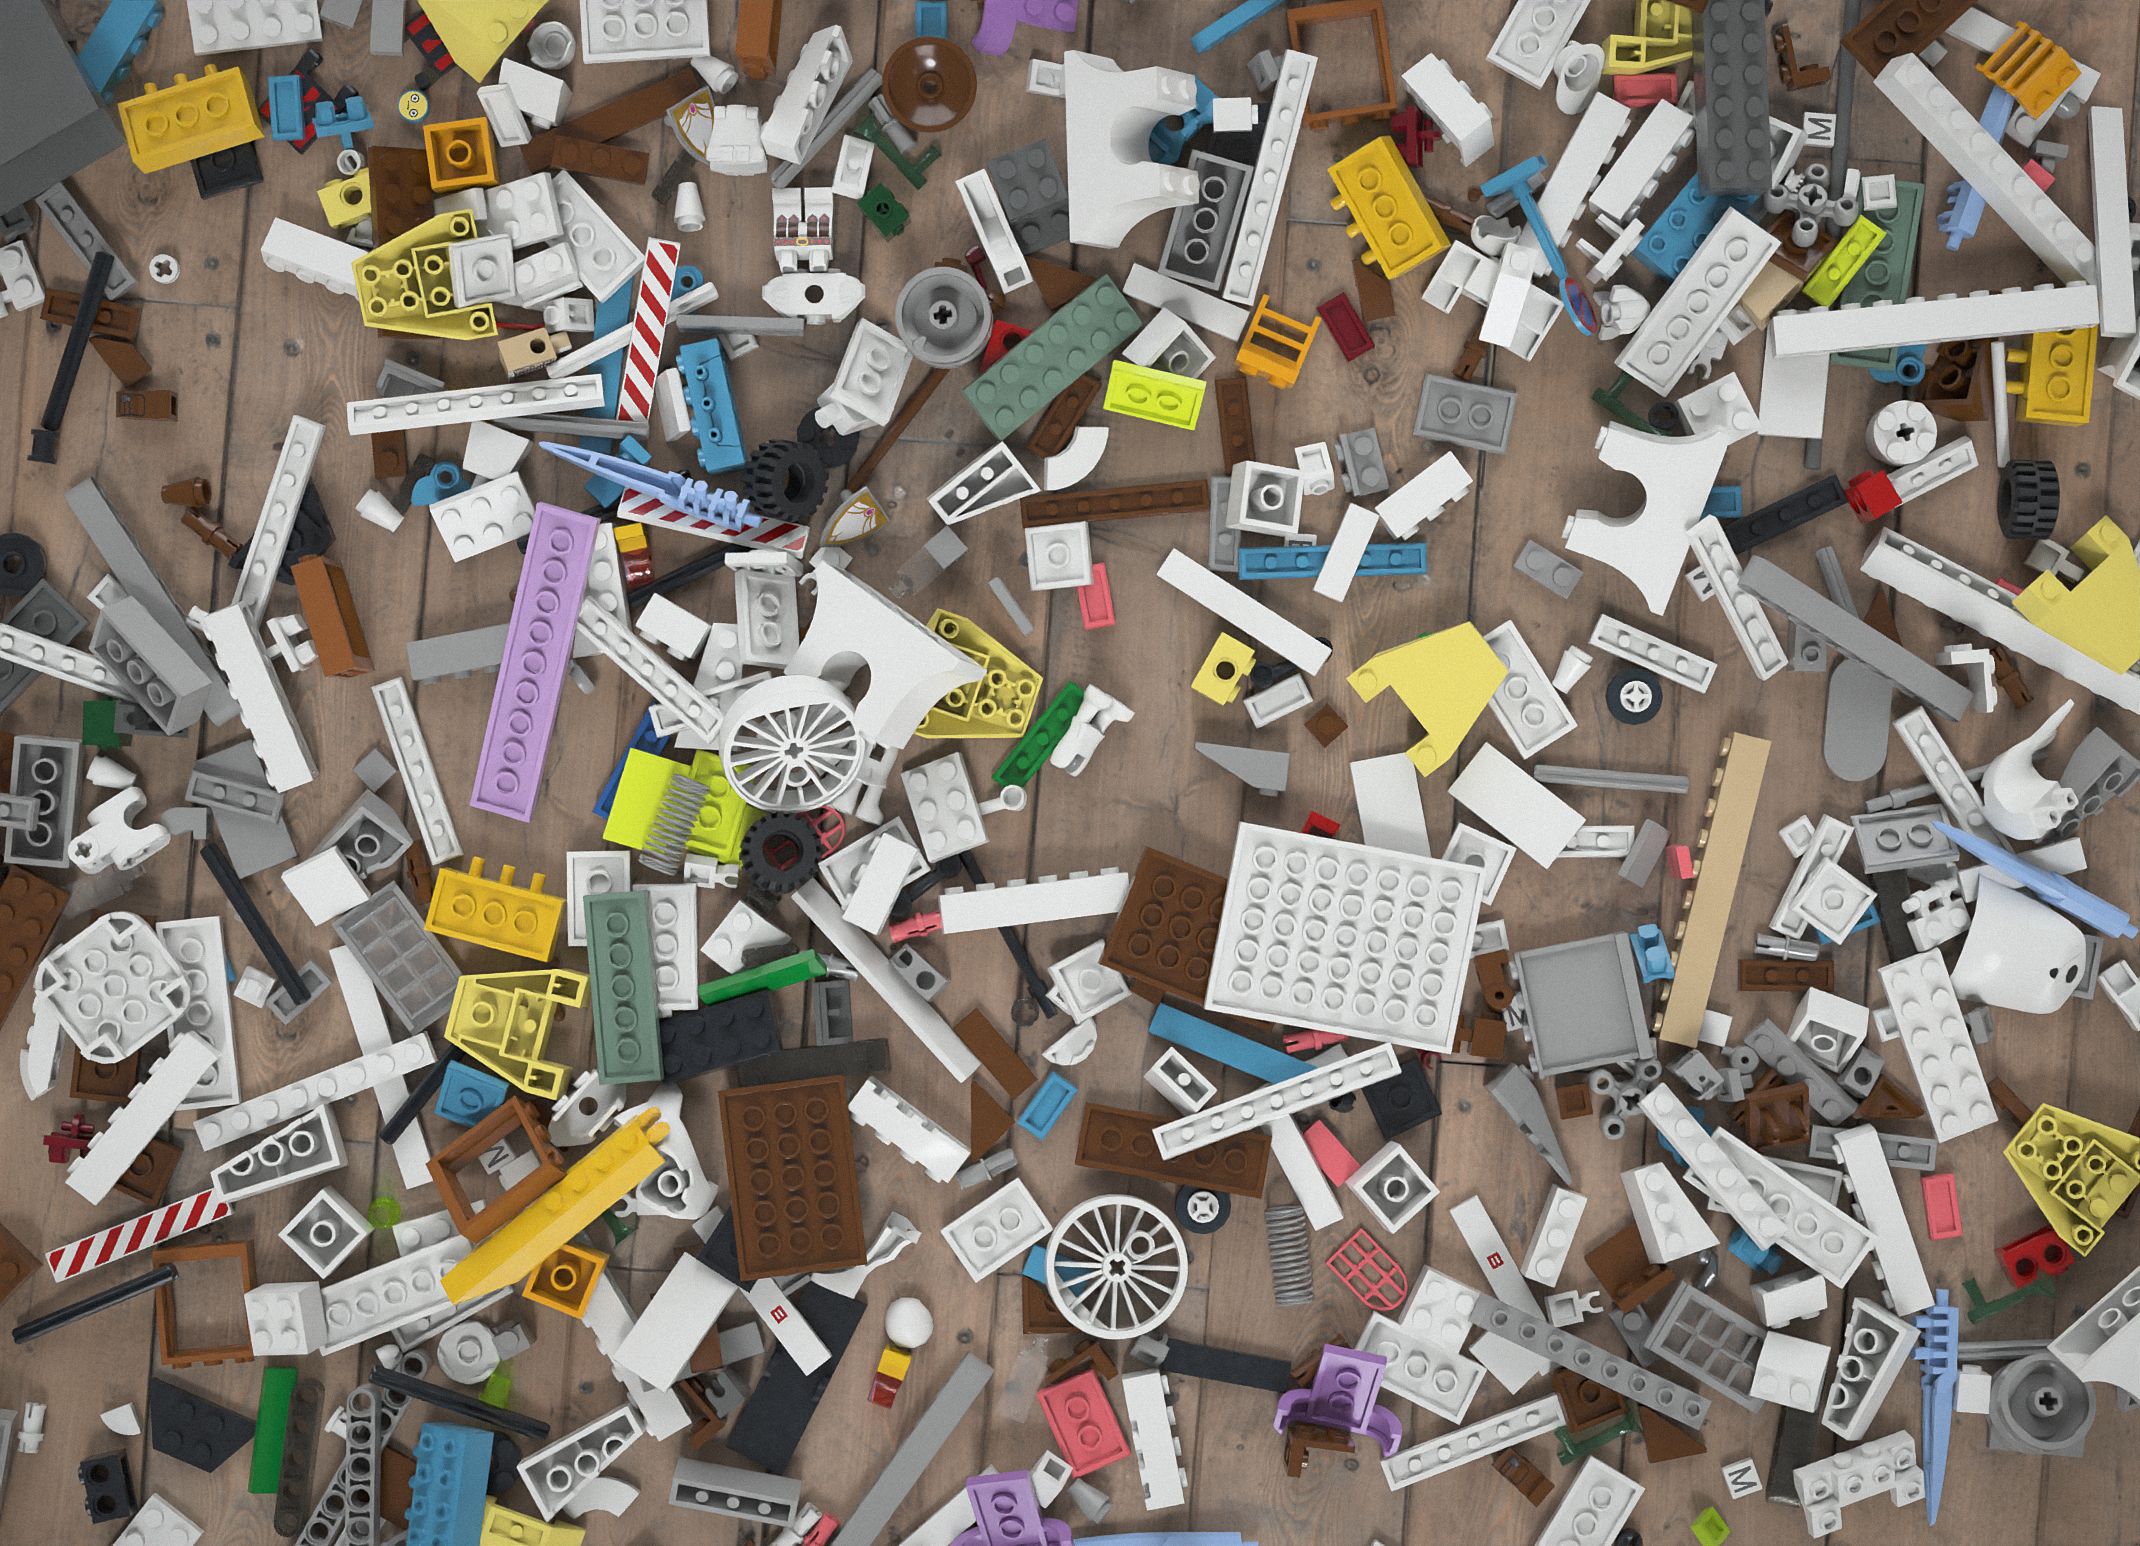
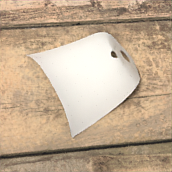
M1979 875V893L1973 921L1962 953L1950 976L1956 998L2037 1014L2052 1013L2060 1009L2077 987L2085 972L2086 942L2082 932L2069 920L2052 909L2009 887ZM2073 965H2077L2078 970L2075 978L2070 983H2067L2066 975L2068 970ZM2053 968H2058L2056 978H2052L2049 974Z

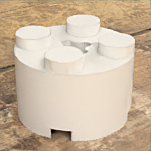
M1908 400L1894 402L1876 411L1865 431V442L1870 454L1877 460L1892 467L1906 466L1923 459L1935 447L1937 437L1936 422L1929 410L1922 403ZM1904 430L1906 436L1897 437L1896 432Z

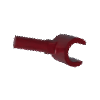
M976 245L966 251L965 259L972 268L978 283L984 290H987L982 270L978 265L986 257L980 247Z
M1416 1048L1420 1054V1061L1428 1069L1433 1070L1427 1063L1428 1056L1434 1054L1442 1061V1057L1438 1052Z

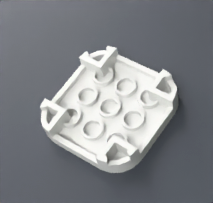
M128 911L112 912L98 918L96 922L52 955L46 957L38 966L39 969L35 977V993L39 1001L45 1003L81 1049L79 1053L86 1059L101 1064H114L132 1055L181 1018L189 1009L193 999V986L186 971L151 926L139 915Z

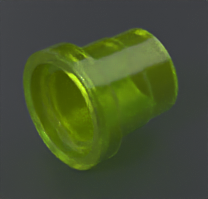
M390 1197L376 1199L368 1210L370 1224L380 1229L392 1227L399 1221L401 1216L399 1204ZM377 1207H384L388 1211L389 1219L387 1222H381L376 1218L375 1210Z
M491 1373L483 1393H479L477 1399L507 1409L509 1405L507 1399L513 1380Z

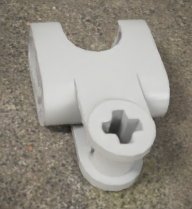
M129 787L91 811L87 819L92 828L71 841L68 847V855L87 874L101 872L114 862L119 870H127L168 845L171 836L168 830L160 824H152L141 830L132 829V820L135 815L146 807L147 800L140 788Z

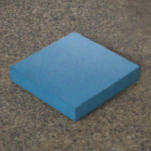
M451 1060L447 1066L434 1113L473 1128L504 1104L510 1083Z

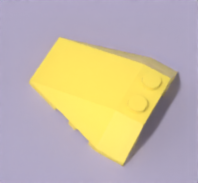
M551 0L417 1L454 62L480 84L500 61L503 53L539 11L542 12Z

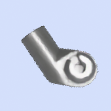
M1707 1248L1698 1251L1696 1254V1262L1702 1264L1703 1269L1701 1275L1692 1286L1705 1295L1718 1278V1256L1713 1250L1709 1251Z

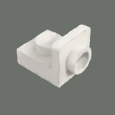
M563 297L547 301L543 304V318L548 333L560 331L587 333L594 331L593 299Z
M1321 442L1294 448L1298 468L1305 471L1304 495H1321L1328 490L1334 489V472L1326 443Z

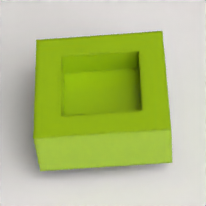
M1713 1506L1704 1509L1690 1526L1703 1546H1720L1731 1532Z

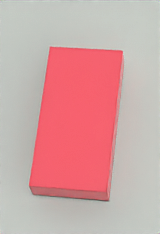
M1677 73L1614 75L1612 77L1613 100L1628 108L1656 107L1661 99L1675 107L1678 105Z
M1105 563L1092 565L1093 585L1077 586L1085 630L1116 625Z
M1683 845L1666 846L1665 850L1671 878L1686 879L1693 877L1694 873L1689 847Z
M1319 1119L1302 1133L1319 1167L1337 1187L1361 1167Z
M1944 1173L1920 1177L1929 1239L1938 1240L1963 1236L1954 1174Z

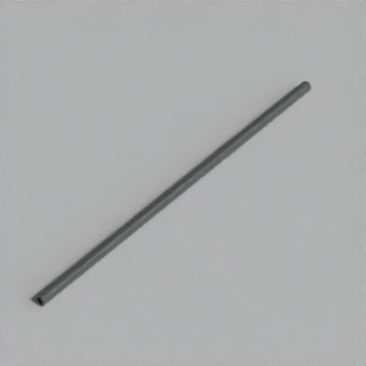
M1845 0L1842 38L1859 24L1861 0ZM1842 44L1835 113L1834 146L1832 147L1828 200L1837 201L1844 195L1856 59ZM1826 217L1825 233L1838 240V245L1841 240L1842 226L1837 225L1831 217ZM1835 301L1828 309L1829 311H1834ZM1823 435L1822 439L1807 438L1805 469H1821Z

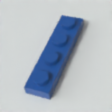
M652 702L651 706L657 705L658 703ZM649 709L592 811L608 820L630 747L660 756L672 735L657 737Z

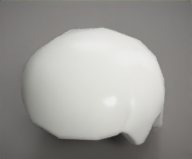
M556 21L544 22L533 30L530 41L527 43L532 57L530 60L546 70L562 69L570 64L575 56L576 42L571 30Z
M1481 215L1471 225L1473 243L1483 254L1488 256L1500 257L1505 245L1508 242L1516 244L1521 236V227L1518 225L1512 228L1508 217L1497 220L1492 216Z
M900 1298L891 1303L885 1312L886 1332L889 1338L899 1347L916 1348L926 1343L933 1332L932 1315L919 1299Z

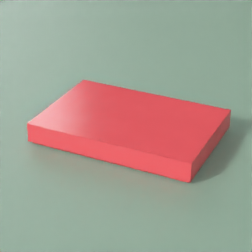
M1092 1367L1036 1391L1038 1400L1064 1459L1068 1465L1073 1467L1071 1471L1073 1479L1131 1455L1129 1446L1104 1389Z

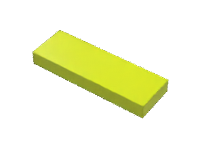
M1860 215L1803 288L1802 293L1818 305L1828 306L1829 309L1887 233Z

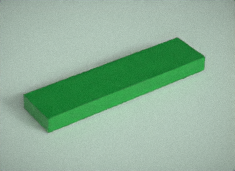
M1070 680L991 778L1003 788L1009 785L1023 788L1054 751L1070 728L1072 718L1077 715L1084 700V691Z
M811 949L698 986L699 997L709 1007L763 990L771 992L827 974V967L818 953Z
M264 1366L247 1490L251 1494H281L298 1371L293 1366Z

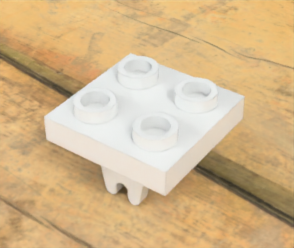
M1600 214L1595 220L1596 223L1608 232L1615 241L1604 254L1582 238L1575 244L1579 250L1595 263L1585 277L1596 284L1601 278L1607 281L1623 263L1619 259L1621 254L1627 257L1643 239V236L1639 233L1645 225L1634 218L1623 230L1605 215Z

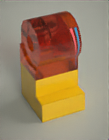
M640 522L613 528L629 586L654 581L653 560L645 525Z
M886 1344L867 1399L868 1402L889 1410L891 1409L910 1364L911 1353Z

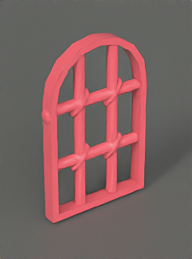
M826 805L818 807L828 809V811L817 819L813 818L812 820L807 813L808 811L800 812L796 816L800 818L803 815L809 821L808 826L810 828L814 826L818 839L828 849L822 855V859L827 855L833 854L845 836V823L842 816L834 808ZM832 813L837 815L841 823L827 833L823 832L822 834L817 824ZM842 828L839 842L832 848L827 838ZM788 838L772 851L769 850L765 843L763 845L773 864L780 871H784L786 867L798 859L797 848ZM787 845H792L797 854L780 865L774 855Z
M1362 1228L1346 1243H1343L1325 1262L1359 1297L1361 1302H1364L1374 1310H1392L1399 1306L1406 1297L1408 1289L1407 1278L1400 1265L1395 1263ZM1361 1233L1376 1247L1370 1254L1368 1251L1366 1253L1354 1241ZM1349 1244L1364 1257L1358 1265L1353 1264L1342 1253ZM1379 1251L1394 1266L1389 1272H1384L1372 1259ZM1337 1256L1352 1270L1345 1278L1331 1264ZM1366 1263L1368 1265L1371 1264L1383 1277L1376 1285L1375 1283L1372 1284L1359 1271ZM1396 1271H1399L1403 1277V1290L1390 1278ZM1354 1275L1355 1277L1358 1276L1371 1289L1364 1297L1348 1282ZM1385 1282L1386 1284L1389 1283L1401 1295L1394 1304H1391L1378 1290ZM1372 1295H1377L1386 1307L1374 1306L1367 1300Z

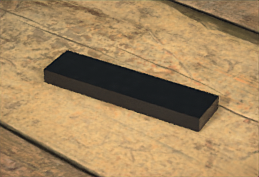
M1833 474L1721 528L1736 556L1849 501L1836 474Z
M1168 1338L1166 1346L1169 1347V1350L1163 1360L1162 1371L1286 1393L1292 1363L1289 1360Z

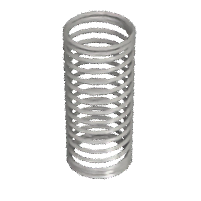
M673 773L671 778L681 784L673 781L669 783L694 796L671 788H666L667 791L693 803L666 794L664 797L691 810L665 801H661V803L689 817L658 808L659 811L685 823L659 814L656 815L657 818L683 830L653 821L654 824L679 836L653 827L650 828L651 831L659 833L677 843L648 834V837L676 850L645 841L646 844L674 857L645 847L642 848L644 851L672 864L640 854L639 859H637L638 862L672 876L676 875L675 872L677 870L675 868L679 867L674 861H681L680 856L676 854H684V851L680 848L687 847L682 841H690L684 834L691 835L692 831L688 828L695 827L690 821H698L692 814H701L695 808H703V805L697 801H706L699 794L708 795L709 790H711L710 787Z
M1301 1205L1279 1206L1264 1211L1266 1220L1291 1216L1301 1217L1296 1220L1273 1221L1265 1224L1267 1227L1292 1223L1302 1224L1297 1227L1274 1228L1266 1231L1268 1234L1294 1230L1303 1231L1298 1234L1275 1235L1267 1238L1269 1241L1295 1237L1304 1238L1299 1241L1276 1242L1268 1245L1270 1248L1296 1244L1305 1245L1300 1248L1277 1249L1269 1252L1270 1255L1288 1254L1297 1251L1306 1252L1301 1255L1278 1256L1270 1259L1271 1262L1289 1261L1298 1258L1307 1259L1302 1262L1278 1263L1271 1266L1272 1269L1290 1268L1299 1265L1308 1266L1303 1269L1272 1272L1273 1276H1285L1301 1272L1309 1273L1304 1276L1273 1279L1272 1282L1286 1283L1302 1279L1310 1280L1305 1283L1274 1286V1290H1288L1303 1286L1311 1287L1306 1290L1275 1293V1304L1279 1306L1301 1305L1315 1300V1294L1311 1292L1314 1288L1310 1284L1313 1279L1309 1277L1312 1272L1308 1270L1311 1268V1265L1307 1263L1310 1261V1258L1307 1257L1310 1252L1306 1249L1309 1245L1305 1242L1308 1238L1304 1235L1307 1230L1303 1228L1306 1223L1302 1221L1305 1216L1302 1214L1304 1207Z

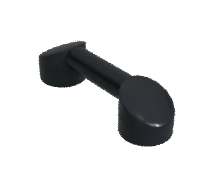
M1317 637L1315 638L1316 640L1332 649L1331 654L1325 661L1326 663L1332 657L1333 646L1328 639ZM1289 660L1274 666L1266 662H1259L1251 669L1250 680L1257 688L1267 689L1273 685L1275 678L1300 667Z
M953 855L937 861L934 871L908 891L900 892L890 913L895 916L907 915L912 910L913 902L944 878L950 879L958 876L962 869L960 858L957 855Z

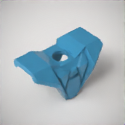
M1196 75V108L1180 115L1184 120L1182 129L1176 132L1170 131L1165 124V120L1168 117L1166 116L1158 121L1150 134L1148 149L1151 161L1154 163L1172 165L1179 162L1187 141H1190L1206 123H1214L1213 99L1220 97L1207 88Z

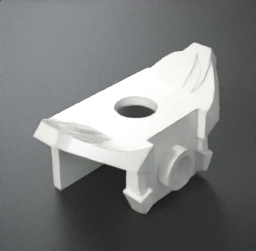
M828 268L826 273H809L808 269H798L795 273L782 274L780 277L773 278L767 285L762 286V299L784 318L807 319V324L810 325L826 324V319H832L834 323H839L866 297L864 284L860 283L857 278L841 273L840 269ZM812 285H818L824 291L823 299L818 303H811L805 297L807 288Z
M593 1069L590 1074L584 1071L573 1084L576 1087L575 1091L569 1097L563 1095L551 1108L555 1113L552 1115V1120L548 1127V1132L552 1137L550 1141L556 1147L592 1143L596 1139L594 1133L598 1129L604 1132L614 1121L615 1117L612 1116V1113L616 1109L619 1112L623 1109L626 1103L627 1083L599 1085L598 1069ZM585 1097H592L597 1101L598 1108L592 1115H584L579 1110V1103Z

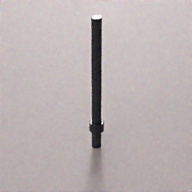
M970 850L958 853L975 887L977 884L987 883ZM997 927L1029 985L1027 990L1032 999H1037L1047 1020L1057 1015L1058 1012L1054 1004L1045 996L1049 989L1044 979H1039L1012 927Z

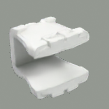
M727 105V108H725V106H715L712 136L708 148H706V160L710 161L711 171L735 176H754V174L768 171V160H766L765 151L760 139L762 117L759 107L747 108L746 105Z

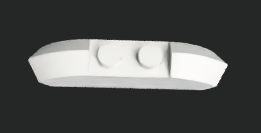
M61 943L60 945H58L54 950L51 951V953L47 957H49L62 946H64V944ZM34 980V984H33V988H35V989H36V980ZM37 996L33 1003V1013L36 1014L34 1026L29 1028L27 1034V1044H30L29 1050L21 1049L20 1052L21 1077L31 1101L57 1086L67 1031L43 1001L40 1002Z

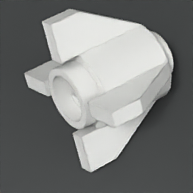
M1614 285L1611 292L1600 291L1593 294L1594 300L1601 306V318L1604 323L1601 325L1598 335L1600 340H1610L1621 334L1632 333L1644 323L1650 314L1649 302L1642 294L1626 285Z

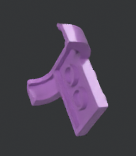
M984 0L981 26L977 35L972 38L971 43L978 53L1000 57L1006 53L1011 44L1016 22L1066 33L1075 32L1078 0Z
M1324 1344L1311 1390L1295 1389L1285 1393L1279 1400L1273 1427L1279 1434H1283L1285 1426L1292 1421H1305L1340 1428L1373 1437L1381 1444L1383 1455L1386 1457L1397 1453L1402 1437L1401 1423L1391 1411L1375 1404L1386 1368L1387 1357Z
M1028 1470L967 1478L966 1489L978 1527L960 1534L950 1546H1075L1070 1527L1065 1522L1055 1518H1043Z

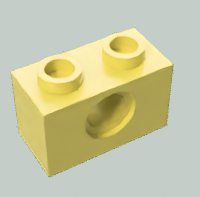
M369 168L355 172L353 178L345 181L342 179L329 181L324 184V189L317 191L329 224L337 232L359 224L371 217ZM356 190L362 191L361 201L358 204L351 205L349 203L350 194Z
M1222 632L1190 688L1221 706H1224L1226 701L1232 704L1241 688L1236 685L1242 674L1248 676L1256 662V659L1252 658L1255 650ZM1221 662H1228L1233 666L1234 674L1228 680L1219 678L1216 673L1217 665Z

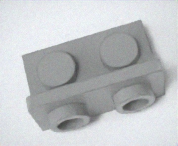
M1375 428L1339 435L1337 437L1338 443L1334 444V451L1337 462L1343 461L1345 474H1341V480L1345 493L1350 492L1351 497L1356 498L1389 490Z

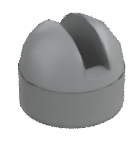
M2068 92L2053 114L2062 119L2073 118L2079 113V100Z

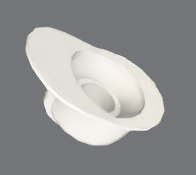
M1573 40L1569 41L1567 47L1557 55L1554 61V72L1558 79L1556 102L1558 108L1566 114L1573 115L1582 112L1589 106L1597 92L1605 60L1604 50L1599 45L1591 43L1582 45Z

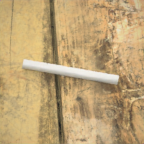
M1995 341L1991 342L1997 466L2004 468L2007 462L2010 461L2004 342Z

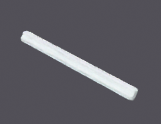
M709 282L670 302L666 325L675 321L677 314L687 315L716 300L719 295L714 284ZM633 322L547 365L548 375L551 379L564 378L628 345Z

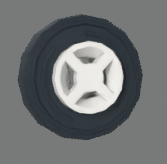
M1634 668L1624 670L1612 678L1607 686L1605 698L1607 708L1614 718L1625 724L1638 725L1646 723L1656 716L1662 705L1663 694L1661 685L1655 676L1645 670Z
M1182 1185L1176 1195L1174 1207L1177 1218L1183 1227L1193 1233L1208 1234L1224 1226L1230 1216L1231 1202L1228 1193Z

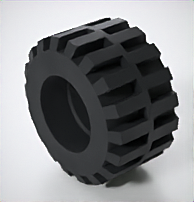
M772 439L769 440V443H761L759 450L752 451L750 454L751 461H746L744 466L747 468V472L743 474L742 481H746L743 491L744 494L749 495L747 500H750V506H755V512L763 514L765 517L790 522L803 521L808 519V514L814 515L817 512L816 506L823 504L824 499L822 496L828 491V487L825 484L826 480H829V473L824 471L827 467L825 460H820L821 454L818 450H813V446L801 442ZM788 468L789 483L783 492L782 479Z
M2012 459L2007 462L2002 472L1998 488L1997 512L2003 536L2006 539L2047 540L2056 525L2059 512L2060 486L2056 468L2052 461Z
M778 811L772 815L769 813L760 820H757L746 832L740 844L739 861H742L743 866L741 869L743 873H747L749 876L748 881L751 884L756 883L759 886V890L763 892L769 890L771 894H778L780 892H784V894L791 893L793 890H798L805 885L814 873L817 872L820 866L818 863L822 859V852H820L819 848L822 844L821 840L816 838V829L814 826L810 828L807 825L809 821L804 817L799 819L796 817L797 814L792 812L784 814V811ZM783 836L794 843L798 851V861L793 868L780 871L768 865L762 851L763 845L768 838Z

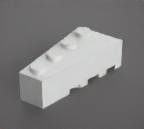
M713 623L694 682V687L699 692L745 678L746 664H741L739 661L737 624ZM740 726L736 735L742 736V726ZM687 729L678 733L674 747L719 750V735L712 744H707L693 730ZM733 745L731 751H741V746Z
M329 1104L318 1106L313 1109L314 1111L290 1123L283 1130L261 1141L260 1144L210 1172L218 1202L231 1203L348 1166L349 1162L333 1106Z
M1855 1297L1852 1305L1854 1311L1851 1322L1847 1324L1845 1332L1846 1341L1842 1355H1839L1836 1365L1838 1367L1835 1382L1831 1385L1821 1422L1846 1440H1862L1921 1333L1919 1329L1871 1299Z
M1159 1367L1122 1374L1147 1511L1184 1504L1182 1487H1187L1188 1483L1185 1468L1178 1469L1176 1456H1181L1182 1453L1179 1437L1172 1438L1170 1425H1176L1173 1406L1166 1407L1164 1398L1165 1394H1170L1167 1376H1160Z

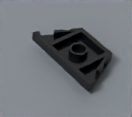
M1272 102L1251 104L1258 105V124H1252V131L1214 133L1213 129L1205 153L1255 168ZM1246 195V198H1245V202H1244V205H1243V209H1242L1241 214H1243V210H1244V207H1245L1247 195Z
M311 476L309 477L276 576L278 582L291 586L296 585L291 566L299 564L298 558L310 554L322 556L336 540ZM254 534L228 563L231 568L243 570Z
M156 1377L150 1380L153 1449L208 1473H212L255 1436L257 1421Z

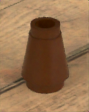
M198 476L163 485L161 488V498L164 504L202 508L204 504L210 503L212 497L209 481Z

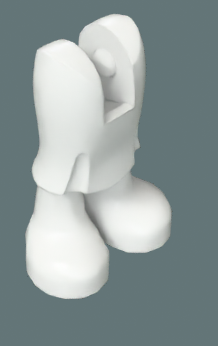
M1089 684L1084 692V700L1077 715L1073 716L1070 728L1052 753L1051 763L1058 768H1065L1068 774L1076 777L1086 767L1097 745L1105 737L1103 733L1114 720L1130 721L1135 712L1109 694Z
M865 740L864 757L856 777L840 795L826 803V806L852 815L863 783L868 787L858 806L855 817L881 827L884 815L879 809V801L883 789H886L887 777L897 758L899 748L891 746L890 749L885 748L881 759L871 755L876 747V743L873 745Z

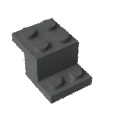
M1046 139L986 162L997 189L1000 204L1023 257L1070 239L1069 197Z

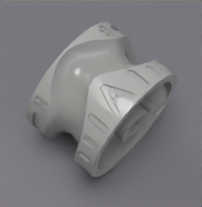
M951 267L927 269L910 279L897 299L895 308L897 331L907 349L920 362L934 368L954 369L971 363L987 347L993 330L992 309L984 289L968 273ZM941 315L949 316V318H947V323H942L940 321Z
M2037 1353L2006 1364L1992 1376L1989 1414H1985V1417L1993 1434L2010 1449L2030 1455L2044 1454L2069 1447L2080 1441L2087 1434L2096 1415V1396L2091 1381L2082 1382L2052 1353Z

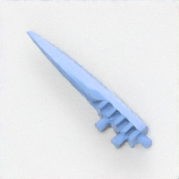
M1995 84L1979 124L2001 146L2015 98ZM1965 178L1963 181L1954 182L1953 185L1947 188L1949 196L1947 203L1953 206V210L1943 212V214L1938 215L1936 220L1940 226L1939 230L1949 235L1946 248L1953 251H1958L1962 239L1974 237L1986 204L1983 197Z
M545 441L538 442L543 450L613 482L657 498L660 502L674 510L741 532L744 524L755 528H760L763 517L749 512L751 507L750 500L743 499L742 503L739 502V497L734 491H727L724 494V490L717 488L716 492L712 493L709 492V485L704 481H697L694 485L693 479L687 478L686 480L682 475L671 471L666 474L609 455Z
M1931 821L1933 826L1948 838L1990 866L2038 893L2036 897L2069 913L2112 938H2118L2121 933L2131 939L2136 936L2138 928L2128 923L2130 919L2128 913L2077 886L2053 870L2049 873L1975 835L1940 821Z
M1936 1289L1935 1305L1922 1309L1926 1311V1315H1912L1910 1319L1911 1325L1915 1328H1926V1332L1920 1333V1338L1925 1339V1347H1912L1910 1357L1911 1359H1925V1363H1920L1919 1370L1924 1371L1921 1377V1390H1923L1922 1440L1925 1499L1929 1526L1934 1525L1936 1522L1950 1437L1953 1384L1957 1380L1959 1308L1948 1305V1289Z
M1146 1532L1073 1539L1075 1546H1258V1542H1242L1241 1532Z

